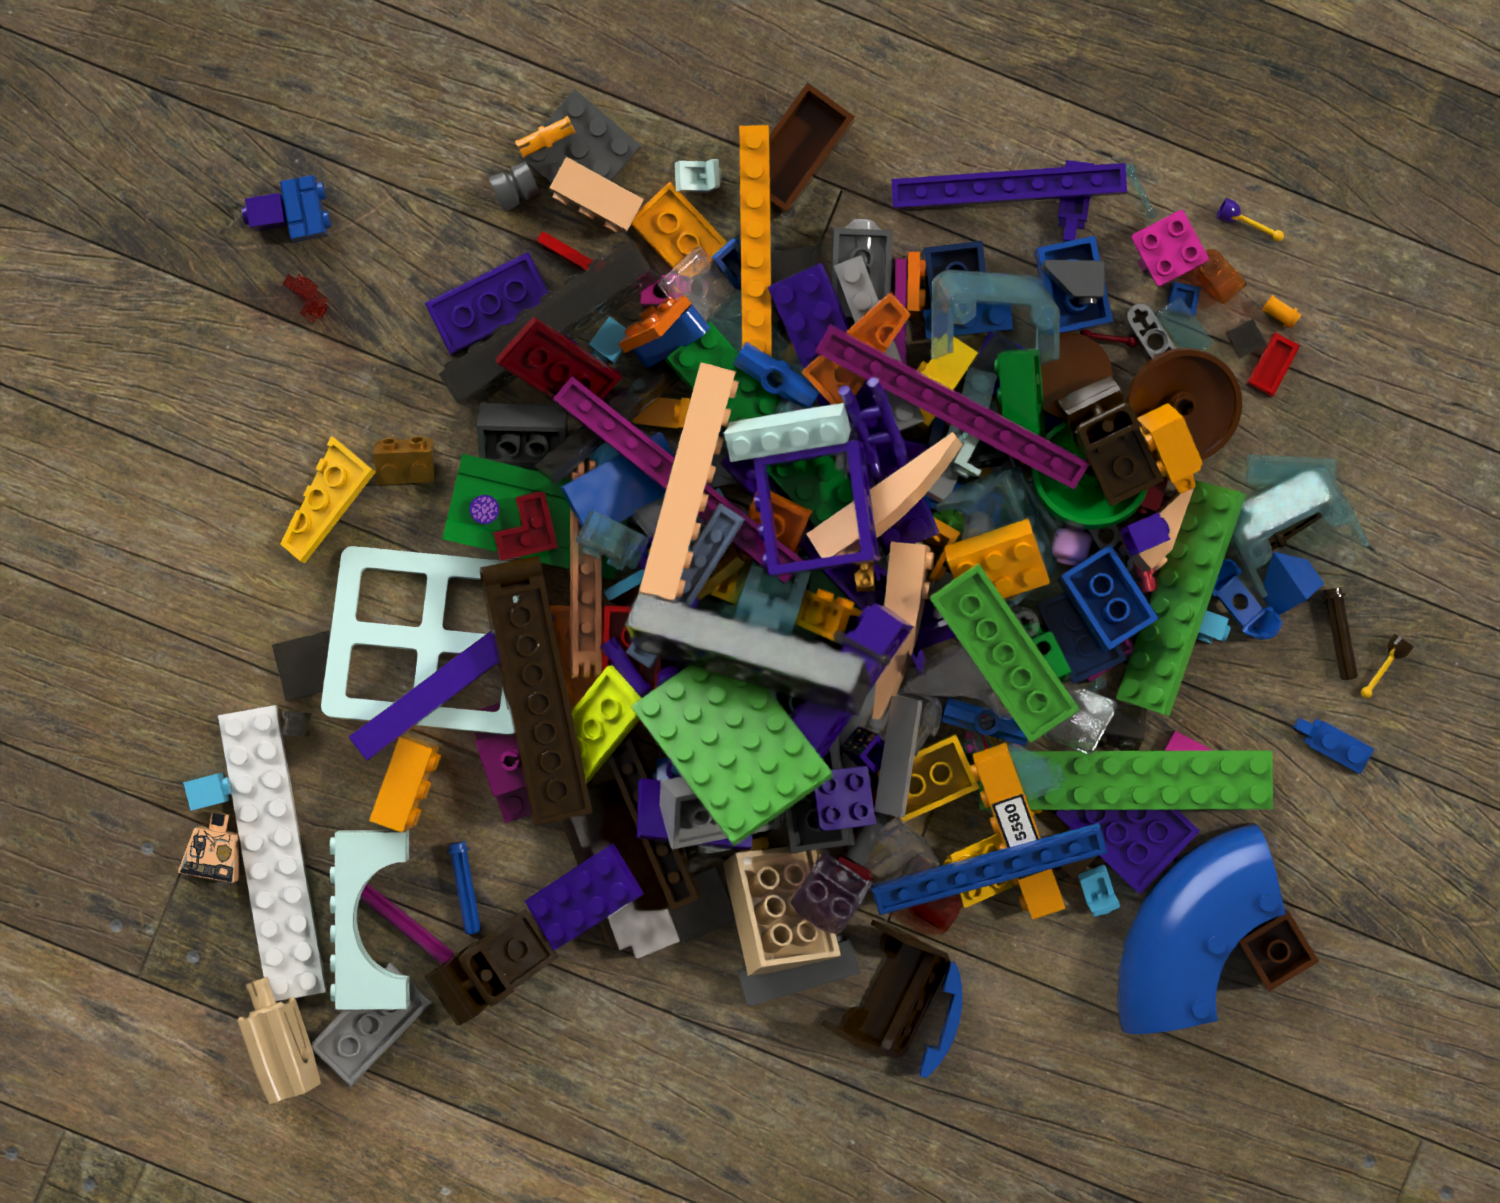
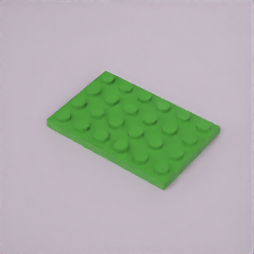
M730 639L718 645L631 706L634 713L733 846H736L833 777L831 770Z

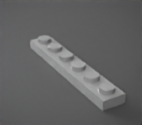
M862 255L834 266L855 323L879 302ZM893 340L884 353L902 362ZM884 389L899 431L925 422L918 406Z

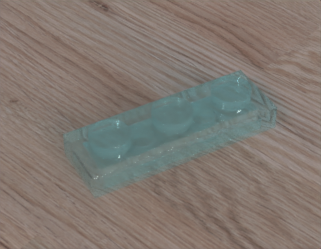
M1248 454L1246 484L1335 488L1337 459Z

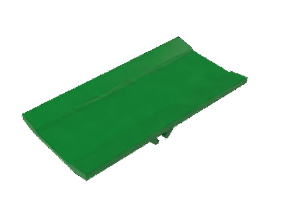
M462 453L442 539L497 552L493 533L521 526L515 498L545 491L558 548L519 558L525 559L538 556L541 563L570 569V505L560 488L569 483L570 479ZM489 495L497 501L499 514L493 522L480 524L471 517L470 504L477 496ZM628 518L601 533V577L614 580Z

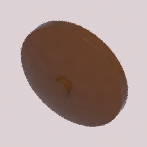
M1195 348L1172 349L1152 358L1135 375L1126 396V402L1132 406L1137 418L1169 403L1183 416L1201 460L1218 452L1230 440L1239 424L1242 412V393L1234 373L1223 361L1213 354Z

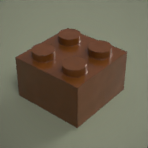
M1286 909L1285 915L1263 922L1247 933L1236 944L1262 988L1268 992L1319 962L1292 915Z

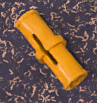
M566 116L545 128L542 125L538 127L539 131L516 140L515 142L520 149L522 157L525 158L527 155L545 146L550 148L553 146L552 143L575 134L573 125H570L569 117Z

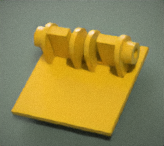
M995 834L949 854L947 859L944 860V865L1000 850L999 844L1002 843L1000 834ZM1008 880L960 893L962 906L965 909L1012 888L1013 885L1012 881Z

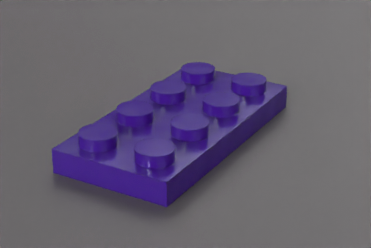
M613 843L524 901L555 951L644 895Z

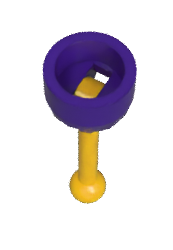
M1225 198L1217 212L1216 219L1222 222L1233 223L1236 220H1240L1271 235L1274 241L1279 242L1284 238V233L1281 230L1274 231L1241 215L1239 204L1229 198Z

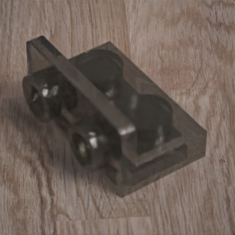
M1089 698L1082 741L1088 742L1095 747L1106 745L1118 747L1121 751H1138L1144 741L1147 709L1134 705Z

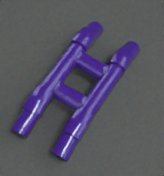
M872 377L867 381V385L876 406L860 410L857 398L847 385L840 387L839 394L850 415L859 441L864 443L866 463L872 479L883 476L875 446L891 442L899 469L908 464L909 459L903 437H901L888 402L887 394L876 377ZM882 417L886 431L870 435L865 421Z

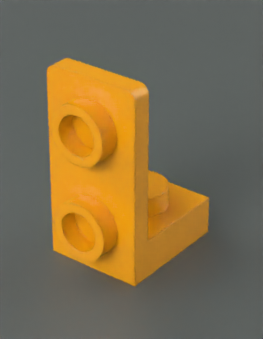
M637 395L633 422L640 425L683 430L691 399L681 398V400Z
M936 518L934 520L940 533L925 539V541L934 546H941L943 550L927 577V582H931V584L933 581L939 583L947 567L943 566L947 558L944 546L956 543L955 541L960 534L959 531Z

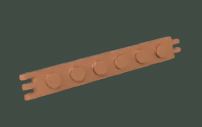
M583 460L576 461V472H571L570 482L587 473L584 472ZM588 460L587 472L596 467L595 461ZM570 507L571 678H578L579 666H582V677L589 678L590 666H593L594 678H598L602 673V650L600 648L602 646L601 533L592 539H588Z

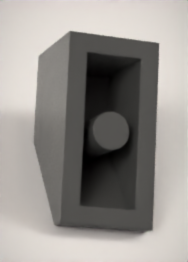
M1045 260L1043 262L1042 270L1071 300H1078L1080 305H1095L1096 300H1101L1104 297L1105 261Z

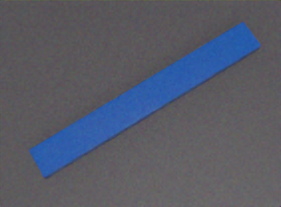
M1096 823L871 885V890L878 913L883 915L1107 854V849L1100 825Z

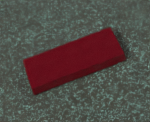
M535 316L532 317L496 358L498 365L551 399L557 395L571 376L601 400L622 379L618 371Z

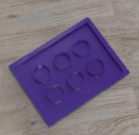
M1178 809L1056 810L1054 812L1071 830L1099 823L1107 849V854L1099 856L1139 894L1200 832Z

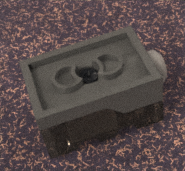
M855 219L845 228H834L831 284L848 323H855L836 274L835 265L862 255L878 300H882L890 292L893 230H881L873 220Z

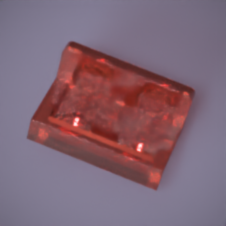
M288 274L283 285L307 300L300 315L313 324L316 319L321 320L328 309L326 304L328 298L317 290L319 286L314 284L313 281L301 274H298L296 278Z

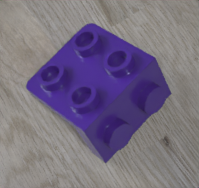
M868 766L831 770L833 777L813 791L817 823L821 831L860 828L876 824Z

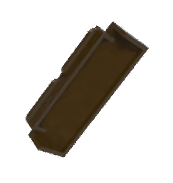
M616 778L588 788L593 813L563 820V827L577 865H580L614 843L644 895L599 922L608 947L622 950L631 946L635 958L639 959L681 941L642 839L637 838L636 825Z

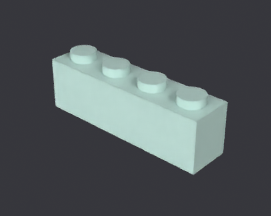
M844 403L732 421L729 422L724 436L730 461L733 462L847 443L851 429Z

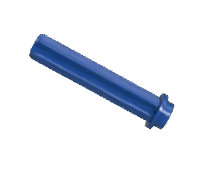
M466 841L451 843L448 845L449 850L446 852L451 854L464 931L466 935L477 934L481 931L467 855L470 847L466 846Z

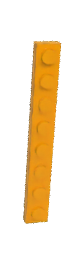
M769 125L739 126L742 348L748 342L772 357L771 294L768 286L771 285Z

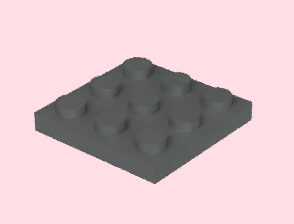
M574 89L543 126L545 128L568 116L571 121L570 125H573L576 133L552 143L553 146L550 148L545 146L527 155L525 158L522 157L521 153L518 156L523 161H526L531 168L550 184H552L566 157L612 182L639 151L641 145Z

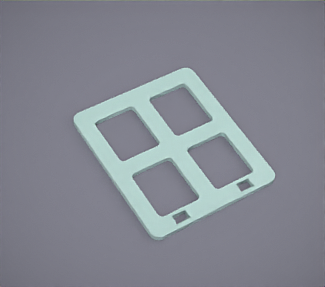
M357 546L347 547L342 552L321 701V709L324 714L330 718L369 722L394 703L348 698L346 696L351 651L354 645L417 651L418 657L414 687H416L437 671L441 654H460L483 637L485 634L450 631L443 628L448 582L451 578L481 580L480 567L510 561L500 562L499 560ZM366 569L426 575L427 586L422 624L419 627L357 621L356 614L362 572ZM517 596L513 597L514 603H518ZM503 686L500 709L497 712L439 707L415 725L419 727L490 734H514Z

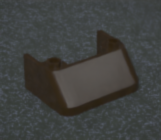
M872 919L871 925L884 932L880 938V951L888 957L863 1008L854 1006L848 1009L843 1014L840 1025L823 1020L821 1025L855 1046L899 1058L909 1048L947 970L949 955L939 948L896 927Z

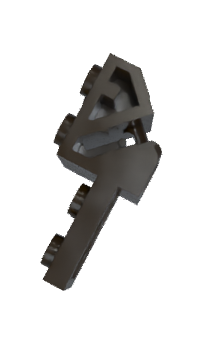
M1107 375L1054 401L1079 454L1084 453L1109 507L1164 481L1139 429L1141 425L1132 406L1128 402L1123 401L1121 389L1111 375Z
M523 909L477 943L469 944L424 977L455 1024L462 1025L478 1016L488 1005L492 1007L514 992L515 988L557 959L558 955L552 949L528 910Z

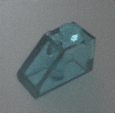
M1007 744L1027 800L1030 801L1062 788L1060 781L1065 779L1059 764L1053 765L1052 760L1017 744Z

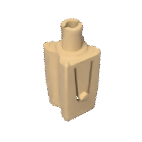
M268 977L246 984V989L249 991L255 1010L250 1012L247 1018L239 1017L238 1024L255 1074L268 1103L273 1104L304 1094L320 1085L321 1081L313 1049L296 999L291 997L289 1002H276Z

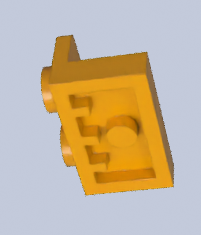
M818 588L817 593L805 590L794 624L832 641L842 642L850 615L860 616L863 611L853 607L854 602L842 597H837V600L834 599L835 594L820 588Z

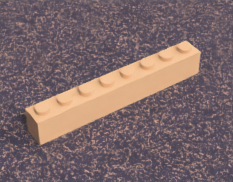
M705 363L700 364L639 595L672 604L675 597L681 598L685 586V581L680 579L683 568L689 569L693 552L688 551L691 540H697L701 523L696 522L698 511L704 512L708 495L703 494L706 482L712 484L716 466L711 465L713 454H720L724 439L718 437L721 426L727 427L731 413L730 409H726L728 398L734 399L739 383L733 380L735 376L734 371Z

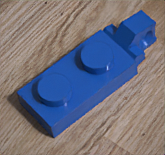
M1298 718L1293 726V729L1306 735L1303 742L1308 744V747L1358 774L1362 773L1374 751V748L1325 721L1315 719L1313 724L1302 718Z

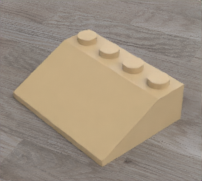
M789 846L739 852L723 863L748 976L778 972L841 956L816 850L791 853Z

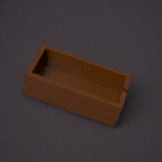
M808 82L769 135L770 206L785 217L853 125L855 118L854 115Z

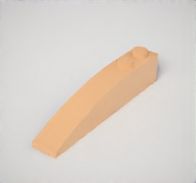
M953 432L870 489L876 538L899 521L929 491L963 446L960 439ZM854 501L807 533L821 558L851 554L861 550Z
M891 542L884 606L913 625L914 628L876 681L872 719H884L891 704V697L897 694L911 660V654L913 653L919 633L925 599L929 600L931 592V582H927L928 570L933 569L934 553L930 552V547L927 545Z

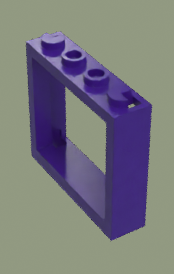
M855 440L843 444L753 458L754 465L750 469L753 483H757L758 495H755L754 501L757 512H761L762 524H759L758 531L761 542H765L766 553L762 555L764 569L769 571L770 576L779 577L880 561L864 443ZM848 453L861 552L780 564L767 466Z

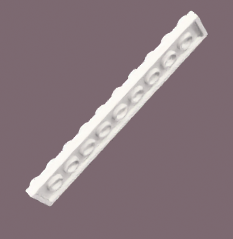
M274 705L218 715L264 978L268 977L270 980L275 1001L327 992L278 707Z

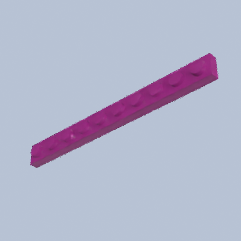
M831 324L815 350L816 353L867 380L876 377L884 389L1072 489L1076 488L1089 465L1086 460Z
M571 376L553 398V401L666 490L675 458ZM706 483L703 494L708 495L704 512L698 511L697 516L708 523L714 511L721 503L745 518L744 523L731 543L764 568L762 555L766 553L765 542H761L759 537V525ZM777 540L780 564L803 561ZM792 575L775 578L785 584Z

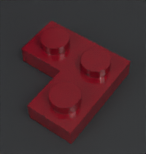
M545 491L516 497L515 501L521 526L493 533L500 562L558 548Z

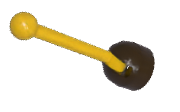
M1396 634L1392 636L1387 645L1390 656L1369 685L1362 688V697L1370 698L1372 696V689L1393 660L1405 658L1414 648L1410 643Z

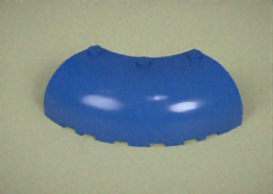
M1252 822L1231 828L1194 847L1193 850L1170 866L1143 899L1126 935L1118 970L1117 1008L1122 1032L1127 1034L1160 1033L1218 1021L1216 1011L1217 985L1220 973L1229 954L1236 944L1252 929L1272 918L1286 914L1272 856L1265 837L1256 823Z

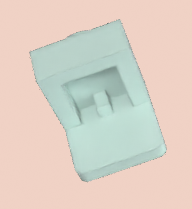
M711 159L706 162H675L676 192L708 193L720 187L722 171L719 167L718 159Z
M964 431L963 434L959 433L957 435L963 446L950 464L954 466L953 471L968 479L969 476H979L981 470L967 463L979 439Z

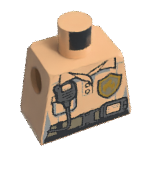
M212 812L209 827L198 826L194 828L178 873L231 883L239 880L240 839L239 833L226 831L229 814Z

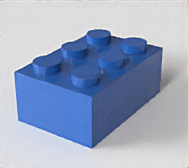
M1095 236L1043 246L1035 250L1034 257L1051 335L1069 332L1076 333L1081 330L1109 326L1113 322L1105 281L1104 297L1101 300H1096L1095 305H1080L1078 300H1071L1042 270V264L1045 260L1100 261Z
M1111 544L1057 579L1104 653L1159 619Z

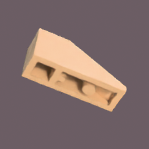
M1193 489L1182 494L1177 492L1159 509L1161 518H1164L1169 525L1170 533L1168 535L1171 540L1134 556H1130L1125 543L1120 546L1142 572L1150 569L1157 571L1168 561L1165 556L1173 549Z

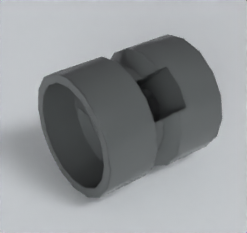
M526 161L512 166L509 175L499 172L489 177L504 212L517 207L516 205L519 204L520 198L528 202L541 195Z

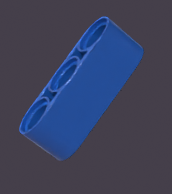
M691 304L661 337L632 351L644 367L649 368L667 358L681 345L686 347L702 337L710 327L694 305Z

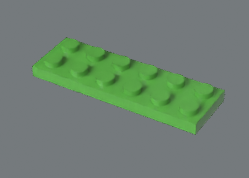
M979 563L929 596L1030 743L1080 710Z

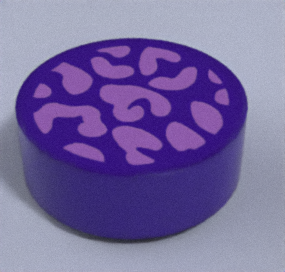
M489 495L477 496L470 504L471 517L480 524L493 522L499 514L497 501Z

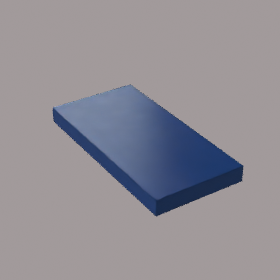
M657 432L649 437L674 457L662 432ZM620 454L560 487L588 539H592L665 497L666 490Z

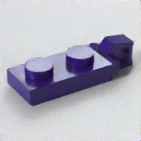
M1066 160L1065 167L1095 165L1094 163ZM1090 197L1060 199L1058 226L1065 227L1063 242L1075 240L1077 229H1084L1085 223H1087Z

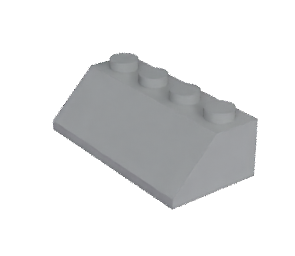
M683 777L661 781L660 809L672 849L727 839ZM781 814L754 833L780 828Z

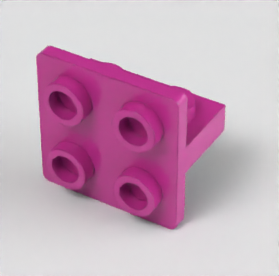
M1179 210L1131 236V240L1141 256L1138 264L1142 272L1148 270L1157 287L1178 278L1209 260L1205 249L1183 210Z

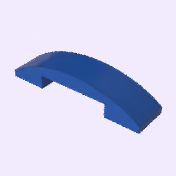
M949 960L942 984L943 991L952 995L937 1047L926 1044L919 1068L920 1077L927 1078L942 1062L952 1045L959 1026L962 1011V983L958 966L952 960Z

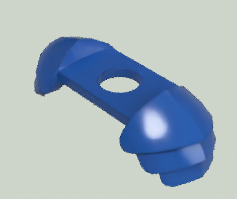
M1231 559L1223 560L1212 595L1220 600L1242 627L1241 630L1249 637L1265 640L1277 635L1283 624L1279 614L1275 613L1271 606L1263 609L1237 578L1242 570L1237 567L1236 562ZM1236 594L1242 595L1246 599L1247 606L1244 610H1237L1233 606L1232 599Z

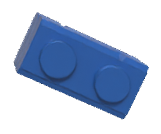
M314 175L281 181L280 187L290 239L293 242H302L327 237V228H331L332 223L329 211L323 210L322 200L326 199L323 182H318Z

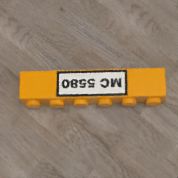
M1003 743L974 753L975 764L970 765L975 782L981 781L984 790L980 792L985 809L991 807L994 814L993 817L989 818L995 834L1001 833L1004 841L999 844L1000 850L1041 839L1007 744ZM1052 869L1011 879L1014 886L1020 885L1023 893L1018 895L1023 912L1029 910L1032 920L1066 909Z

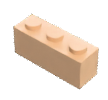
M568 157L565 158L549 188V191L554 193L553 199L566 206L569 202L580 207L578 212L593 220L597 216L605 221L604 227L617 234L621 230L627 232L644 200Z

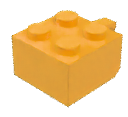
M1167 403L1138 417L1137 419L1141 425L1139 429L1162 477H1166L1180 494L1195 488L1196 484L1193 474L1200 471L1203 462L1183 416Z

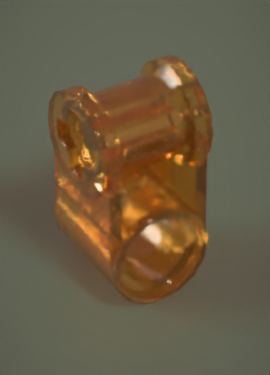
M1207 249L1205 251L1212 261L1210 268L1206 269L1203 266L1204 264L1193 269V272L1208 288L1212 296L1219 303L1225 305L1247 283L1220 252L1214 249Z

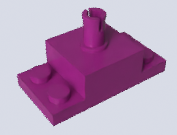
M501 702L478 709L477 711L497 712L500 709ZM474 732L477 738L475 743L493 797L496 796L504 822L508 823L531 815L515 735Z

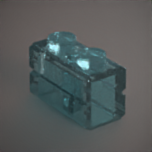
M591 510L576 538V542L585 546L582 552L597 559L602 554L608 557L607 564L622 571L624 566L631 569L636 568L641 558V553L644 552L649 539Z

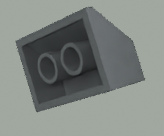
M480 403L477 421L479 458L534 471L567 472L568 412L559 405Z

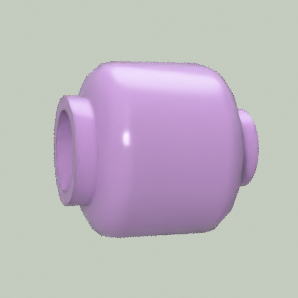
M1067 524L1066 528H1058L1055 531L1051 554L1057 558V563L1077 566L1088 559L1092 537L1084 532V528Z

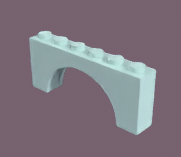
M339 830L335 832V837L330 839V854L335 855V867L330 869V883L335 884V896H331L330 912L335 914V925H331L330 941L335 943V955H331L330 959L331 972H335V984H331L330 989L331 1002H335V1010L407 1009L410 1005V976L392 973L381 967L371 958L359 935L357 910L366 884L377 871L390 864L409 860V830L403 833L396 830Z

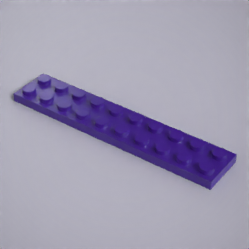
M819 263L768 286L803 369L820 355L815 350L830 324L844 332L850 328L823 263ZM867 379L855 395L860 410L876 406L867 385ZM819 393L817 401L820 407L831 405L825 399V397L821 393ZM847 412L851 429L847 442L859 441L850 415ZM882 417L865 421L870 435L886 431ZM891 442L875 446L883 476L872 479L867 465L870 489L899 470ZM848 453L841 454L850 474ZM923 496L899 521L878 537L885 555L890 554L891 542L915 544L940 533L925 497Z

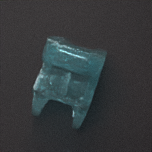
M803 552L801 559H802L803 561L811 560V559ZM753 560L728 636L785 654L811 572L796 574L794 582L787 581L783 584L774 576L763 573L764 568Z

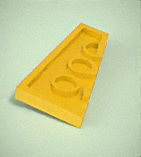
M333 436L330 437L327 444L329 448L324 459L321 458L316 467L318 472L311 486L308 485L305 490L303 504L300 510H296L281 541V545L303 563L307 562L376 473L375 470Z

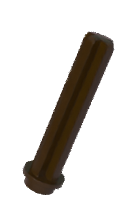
M1342 587L1324 590L1325 596H1322V599H1326L1340 678L1341 680L1355 679L1358 674L1343 599L1346 593H1342Z

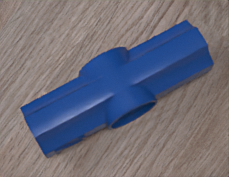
M748 342L743 346L733 363L734 366L761 382L767 392L779 394L803 410L810 409L820 393L811 382L795 373L787 362L773 359ZM771 372L780 373L783 377V382L775 381L771 376Z
M947 697L941 722L1026 746L1028 739L1012 716ZM983 714H991L994 724L992 728L983 730L979 726V719Z

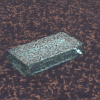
M1180 296L1155 313L1181 348H1195L1204 351L1214 343Z

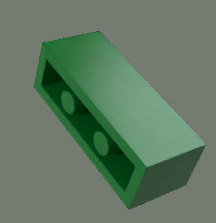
M1039 348L1008 350L997 354L998 359H995L994 365L995 374L1000 378L997 401L999 405H1002L1003 417L1044 438L1046 436Z

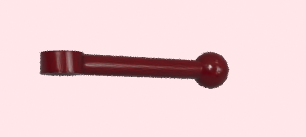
M1090 330L1080 331V334L1092 339L1126 343L1130 347H1134L1138 343L1135 336L1126 338L1092 333Z

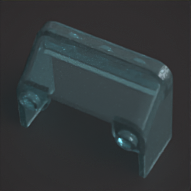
M945 270L937 274L933 279L931 359H938L953 353V324H965L971 321L976 314V303L1030 307V318L1036 326V349L1039 348L1041 365L1059 359L1060 312L1045 283L1039 277Z
M1017 467L1004 468L962 485L935 506L937 512L957 508L963 515L975 513L983 533L1029 518L1048 576L1054 571L1056 559L1052 555L1051 544L1024 477ZM1032 590L1005 598L1004 600L1009 607L1016 606Z
M1320 467L1309 468L1244 501L1230 541L1254 591L1261 597H1265L1268 594L1256 568L1263 566L1271 558L1272 548L1267 537L1319 511L1327 524L1334 527L1347 525L1354 542L1364 548L1370 545L1350 503L1327 470Z

